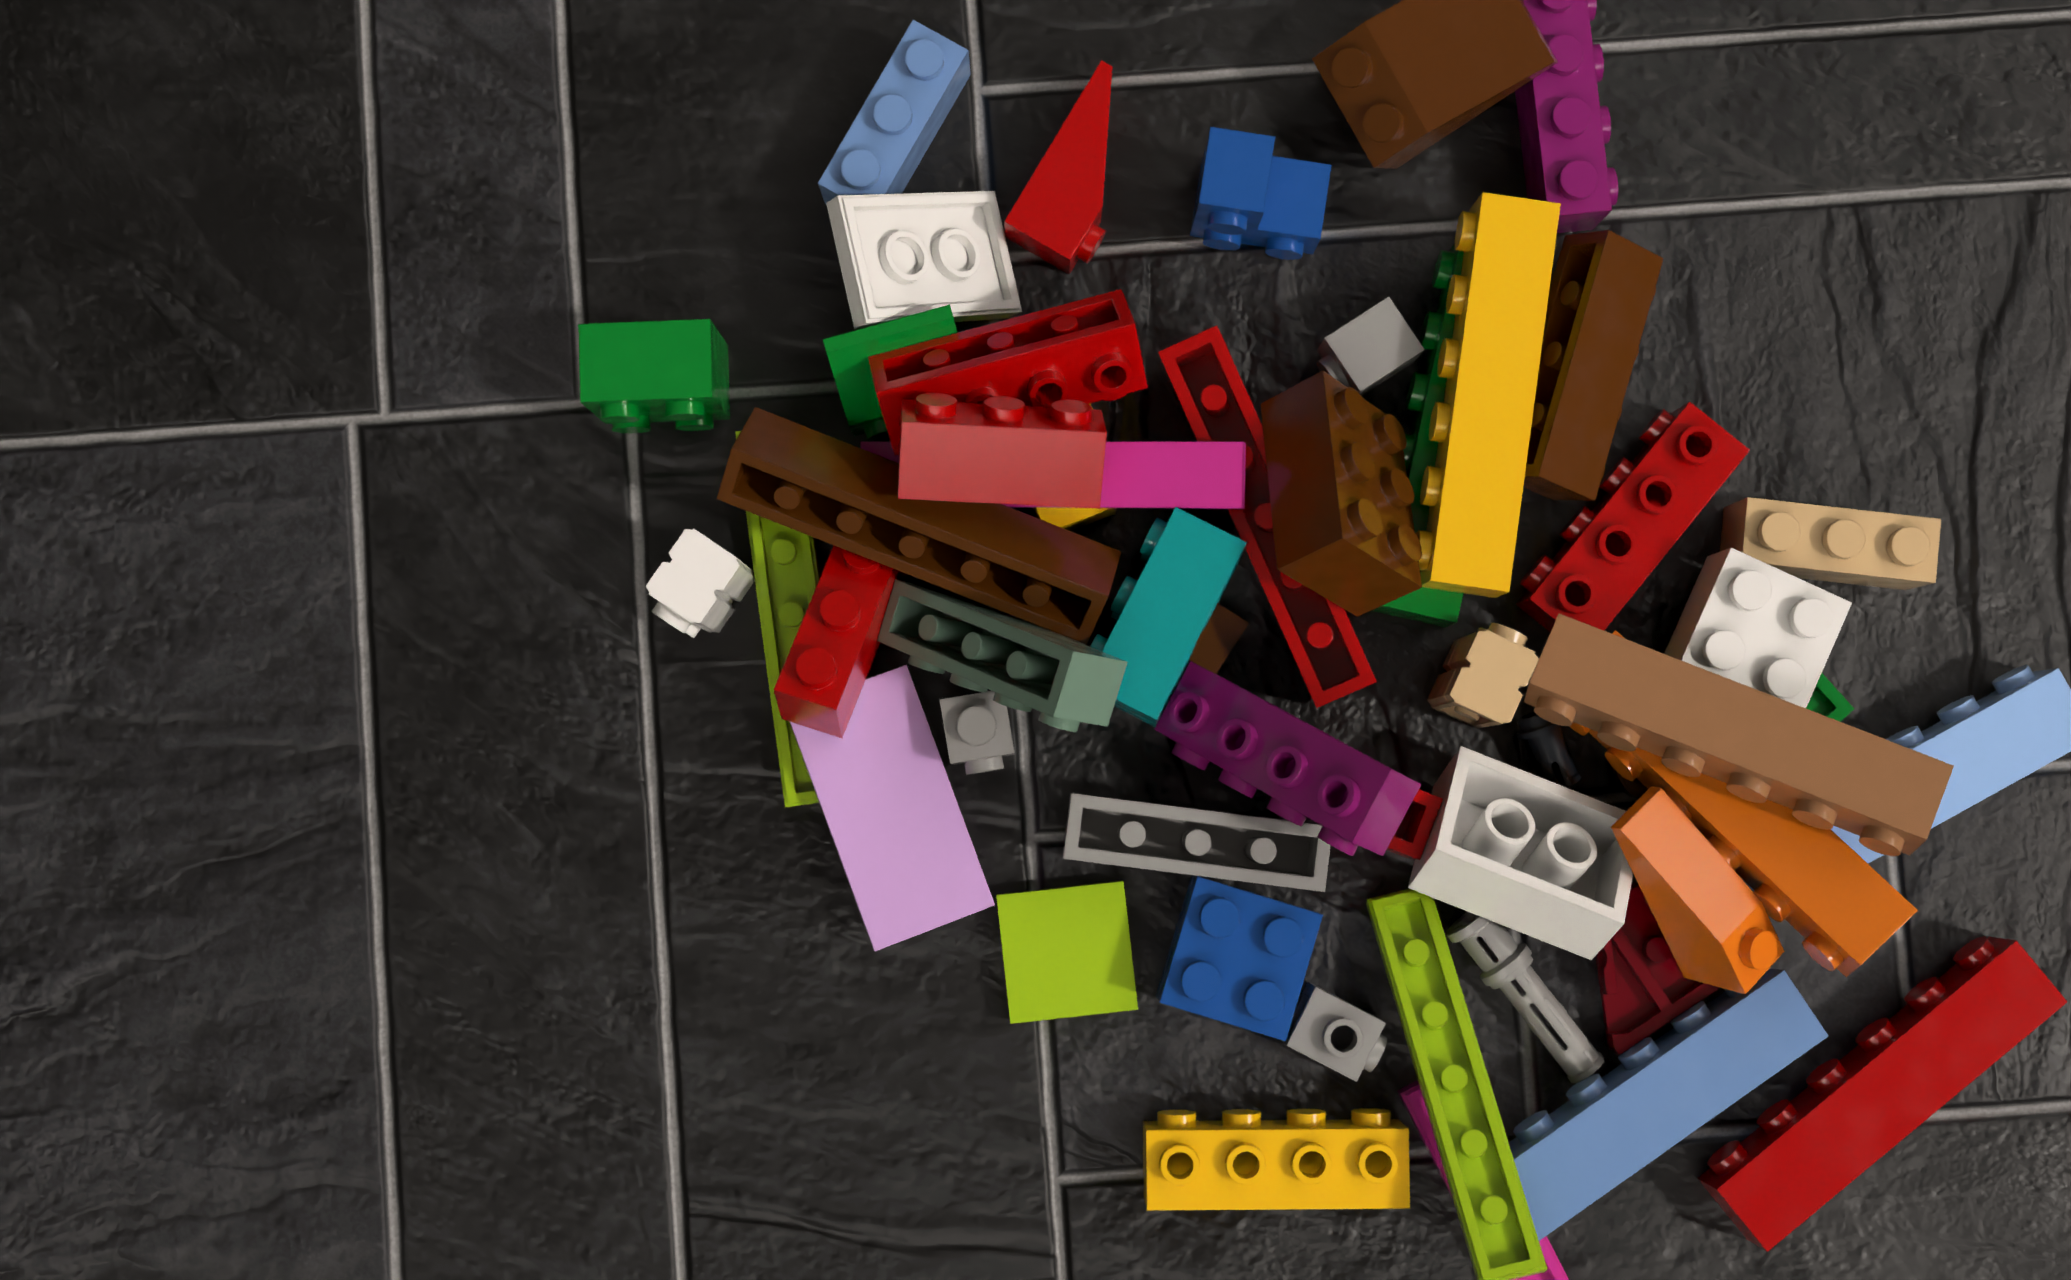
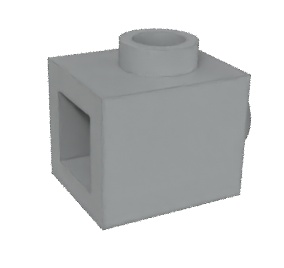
M1387 297L1325 337L1317 349L1318 354L1322 358L1317 361V367L1319 372L1325 371L1346 387L1354 388L1362 396L1412 364L1425 349L1390 297Z
M993 691L939 699L950 764L964 763L966 775L1004 769L1002 757L1015 755L1007 706L993 701L995 695Z
M1307 982L1297 1002L1287 1039L1282 1042L1286 1046L1357 1082L1363 1069L1368 1072L1373 1071L1384 1052L1387 1037L1381 1035V1032L1386 1023L1355 1005Z

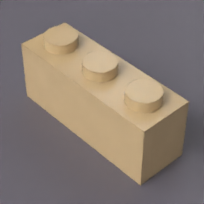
M1747 497L1724 507L1720 551L1734 548L1797 578L1909 590L1936 583L1941 519Z

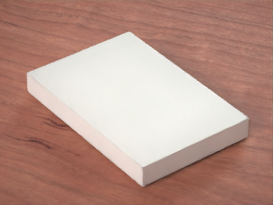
M995 191L838 195L826 203L854 329L870 327L946 305L951 306L955 322L1011 318L1022 312Z

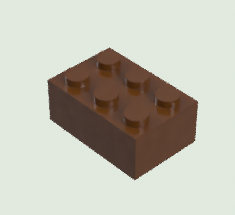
M1323 370L1261 403L1277 570L1357 617L1422 588L1419 567L1422 548L1414 531L1411 504L1414 501V491L1407 477L1403 450L1406 448L1407 439L1400 422L1393 415L1385 414L1362 398L1354 388L1346 387Z

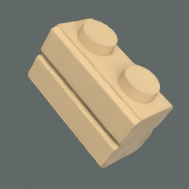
M1491 623L1488 629L1478 628L1477 632L1454 640L1443 664V668L1447 672L1438 675L1427 699L1431 708L1474 728L1510 723L1523 696L1518 689L1528 685L1539 660L1534 654L1535 651L1524 647L1528 638L1514 629L1498 623Z

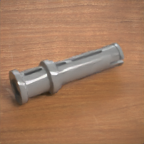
M1468 911L1448 928L1446 935L1452 943L1460 942L1482 970L1479 977L1485 986H1490L1492 989H1501L1529 1025L1532 1032L1540 1039L1568 1075L1567 1078L1571 1083L1581 1082L1601 1067L1604 1063L1603 1055L1597 1052L1562 1004L1558 1002L1530 966L1533 961L1531 957L1532 952L1525 943L1517 944L1503 925Z

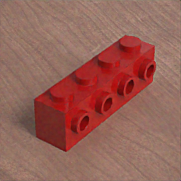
M1122 289L868 357L876 395L895 456L899 455L902 399L916 400V397L920 394L943 393L955 397L957 402L984 404V400L989 397L1007 396L1023 401L1024 406L1051 407L1052 403L1058 400H1077L1088 404L1101 400L1112 401L1120 399L1128 393L1148 388L1135 321Z
M1691 402L1686 403L1671 414L1663 408L1640 433L1638 438L1646 445L1633 461L1630 462L1623 457L1601 481L1599 487L1606 494L1591 511L1586 506H1583L1562 529L1559 535L1567 542L1551 560L1544 554L1525 574L1520 584L1527 591L1516 605L1550 633L1558 614L1605 630L1740 464L1750 449Z

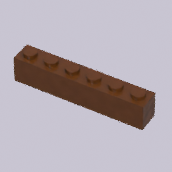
M754 408L732 446L717 500L1087 645L1108 599L1122 551L1003 504L898 499L899 463L760 408Z

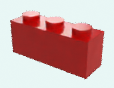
M943 393L920 394L916 397V400L902 399L898 499L1100 509L1107 437L1102 410L1092 409L1088 403L1077 400H1058L1053 402L1051 407L1024 406L1023 401L1007 396L989 397L984 400V404L957 402L955 397Z
M835 545L833 546L774 688L781 719L843 738L881 643L877 639L895 579L905 581L908 574Z

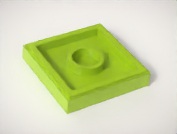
M1123 880L996 895L1010 1024L1138 1010Z

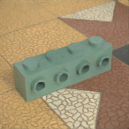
M895 579L877 641L910 655L908 663L912 666L939 674H944L945 671L952 673L949 680L951 683L978 692L986 693L989 689L995 692L993 701L1025 712H1031L1032 709L1040 712L1038 719L1040 722L1070 732H1077L1080 722L1108 727L1128 663L1125 660L954 592Z

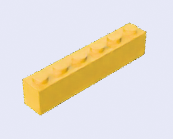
M1482 192L1470 208V212L1462 211L1459 216L1455 235V250L1464 251L1461 275L1453 274L1446 301V313L1455 314L1453 338H1444L1438 360V377L1447 378L1444 403L1435 402L1429 427V440L1438 442L1435 467L1427 466L1425 469L1420 494L1421 505L1430 506L1426 531L1418 530L1416 534L1422 548L1419 567L1421 570L1422 587L1492 598H1497L1510 592L1561 203Z

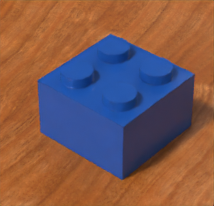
M1191 875L1156 992V998L1162 1004L1286 1041L1323 914L1202 876Z

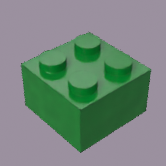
M711 319L578 324L580 402L597 416L600 421L605 424H612L613 432L651 431V422H675L676 429L704 431L714 428V420L730 419L728 344Z

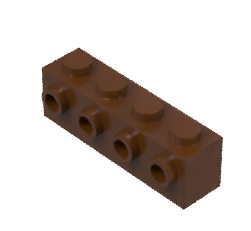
M1610 230L1565 235L1549 290L1523 487L1552 500L1595 501L1600 482L1604 476L1605 464L1616 425L1622 413L1623 400L1634 362L1639 353L1640 340L1651 302L1656 293V284L1664 259Z

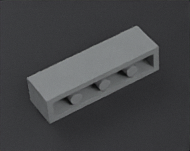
M1070 793L1062 857L1069 860L1325 892L1331 845L1317 837L1322 828V825L1304 823L1301 827L1286 820Z

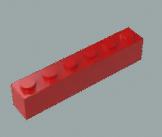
M1216 325L1159 351L1158 354L1197 441L1246 443L1245 509H1228L1241 540L1247 542L1245 549L1316 708L1376 683V678L1345 609L1277 570L1263 426L1218 326Z
M1982 936L1964 945L1954 955L1953 960L1956 964L1940 978L1931 977L1913 987L1904 998L1907 1003L1905 1007L1889 1020L1888 1018H1881L1866 1026L1855 1039L1858 1046L1841 1060L1831 1059L1818 1066L1807 1077L1806 1082L1809 1086L1791 1101L1784 1099L1767 1108L1757 1120L1759 1128L1741 1143L1735 1140L1723 1145L1709 1158L1707 1164L1710 1168L1697 1179L1747 1240L1767 1252L2067 1003V1000L2017 940Z

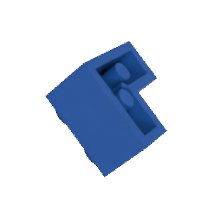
M1210 127L1200 166L1190 236L1203 238L1205 246L1219 250H1238L1241 244L1266 247L1265 253L1279 259L1297 260L1303 257V253L1313 255L1321 239L1332 165L1273 156L1275 136Z

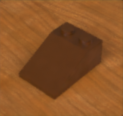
M1402 0L1363 22L1312 58L1374 168L1397 169L1558 63L1522 0Z

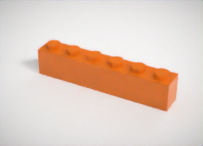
M1616 630L1612 633V634H1614V635H1617V636H1619V637L1624 638V637H1623L1618 631H1616ZM1573 722L1569 726L1582 736L1589 732L1606 748L1605 757L1607 761L1622 777L1629 781L1637 778L1648 789L1651 786L1662 788L1733 870L1754 889L1753 892L1762 901L1768 916L1777 922L1786 920L1805 938L1802 941V945L1806 952L1825 969L1834 971L1837 968L1845 977L1849 976L1918 911L1831 829H1820L1807 825L1792 815L1793 809L1768 799L1764 803H1755L1739 798L1727 790V783L1701 773L1699 777H1690L1674 772L1662 764V757L1636 747L1635 751H1623L1611 747L1597 737V731Z

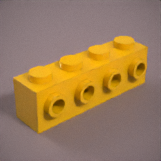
M1377 1108L1351 1110V1120H1326V1111L1319 1109L1287 1110V1120H1261V1111L1232 1109L1222 1111L1221 1121H1196V1112L1190 1110L1158 1111L1157 1121H1143V1175L1147 1211L1410 1209L1409 1128L1399 1119H1391L1390 1110Z

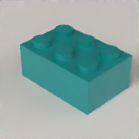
M1175 507L1168 522L1158 517L1156 518L1140 549L1142 555L1139 561L1146 564L1138 580L1127 575L1110 608V611H1112L1111 618L1117 620V623L1109 638L1097 634L1090 646L1128 662L1114 707L1156 727L1189 662L1201 632L1204 631L1242 557L1247 542Z

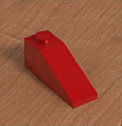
M1102 60L1004 221L1005 238L1067 274L1071 273L1078 259L1087 264L1090 262L1106 234V230L1099 227V224L1101 223L1113 66Z

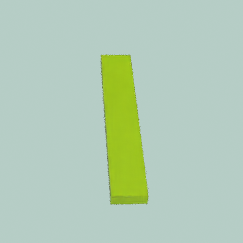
M741 431L735 432L736 439L738 438ZM746 511L785 807L819 803L790 722L781 719L774 688L820 579L816 540L812 536Z
M1406 889L1367 899L1366 905L1476 1279L1515 1280L1546 1272L1548 1269L1434 898L1412 889Z

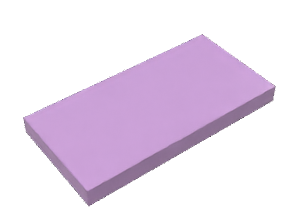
M907 665L865 680L843 738L790 722L874 951L995 905Z

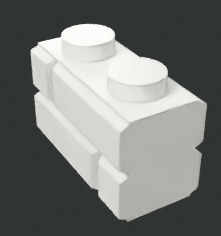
M694 528L693 530L685 529L668 553L672 559L671 562L661 563L647 583L646 588L649 591V595L658 600V603L651 612L682 633H687L695 638L700 629L709 633H719L735 610L732 602H741L754 583L755 577L754 571L721 546Z

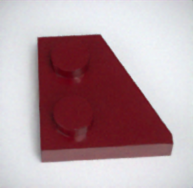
M1638 882L1632 883L1625 923L1596 955L1607 1045L1617 1055L1622 1054L1720 988L1683 977Z

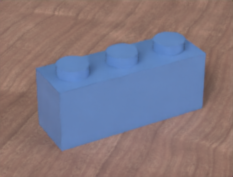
M912 20L818 182L825 204L838 195L903 193L971 75L969 50L921 23Z

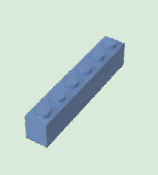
M1769 968L1746 995L1724 989L1725 992L1708 1004H1705L1704 1001L1698 1002L1671 1020L1670 1023L1673 1028L1653 1041L1651 1037L1644 1038L1620 1054L1618 1059L1622 1064L1602 1078L1599 1074H1593L1573 1085L1566 1093L1569 1101L1550 1114L1545 1110L1539 1111L1523 1120L1514 1128L1513 1132L1516 1138L1510 1141L1509 1145L1539 1241L1828 1037V1034L1785 970Z

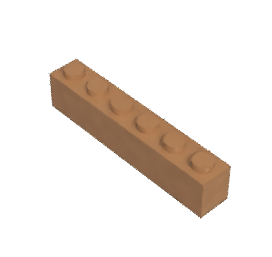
M1558 614L1529 682L1524 703L1534 706V712L1546 721L1561 726H1571L1573 722L1597 731V737L1611 747L1623 751H1635L1636 747L1662 757V764L1674 772L1690 777H1699L1701 773L1727 783V790L1739 798L1755 803H1764L1768 799L1793 809L1792 815L1807 825L1820 829H1832L1833 826L1859 835V842L1866 848L1889 856H1899L1901 853L1910 856L1927 840L1954 765L1562 614Z

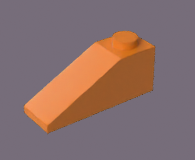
M1651 786L1611 826V829L1683 977L1746 995L1785 952L1762 901L1662 788Z

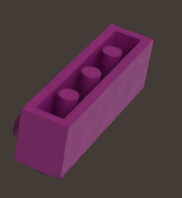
M1522 0L1558 61L1557 64L1515 91L1527 199L1561 203L1557 233L1593 230L1612 211V206L1616 205L1618 199L1617 174L1613 167L1607 168L1605 144H1608L1611 136L1610 112L1606 105L1600 106L1597 84L1603 78L1604 58L1600 44H1593L1590 25V21L1595 19L1597 0Z
M1192 661L1187 666L1155 727L1156 731L1176 742L1171 751L1175 756L1202 770H1206L1209 762L1223 768L1218 778L1220 782L1253 798L1257 789L1272 797L1266 807L1267 809L1301 827L1306 818H1310L1322 825L1317 835L1319 839L1351 856H1354L1358 846L1383 856L1421 786L1420 783Z

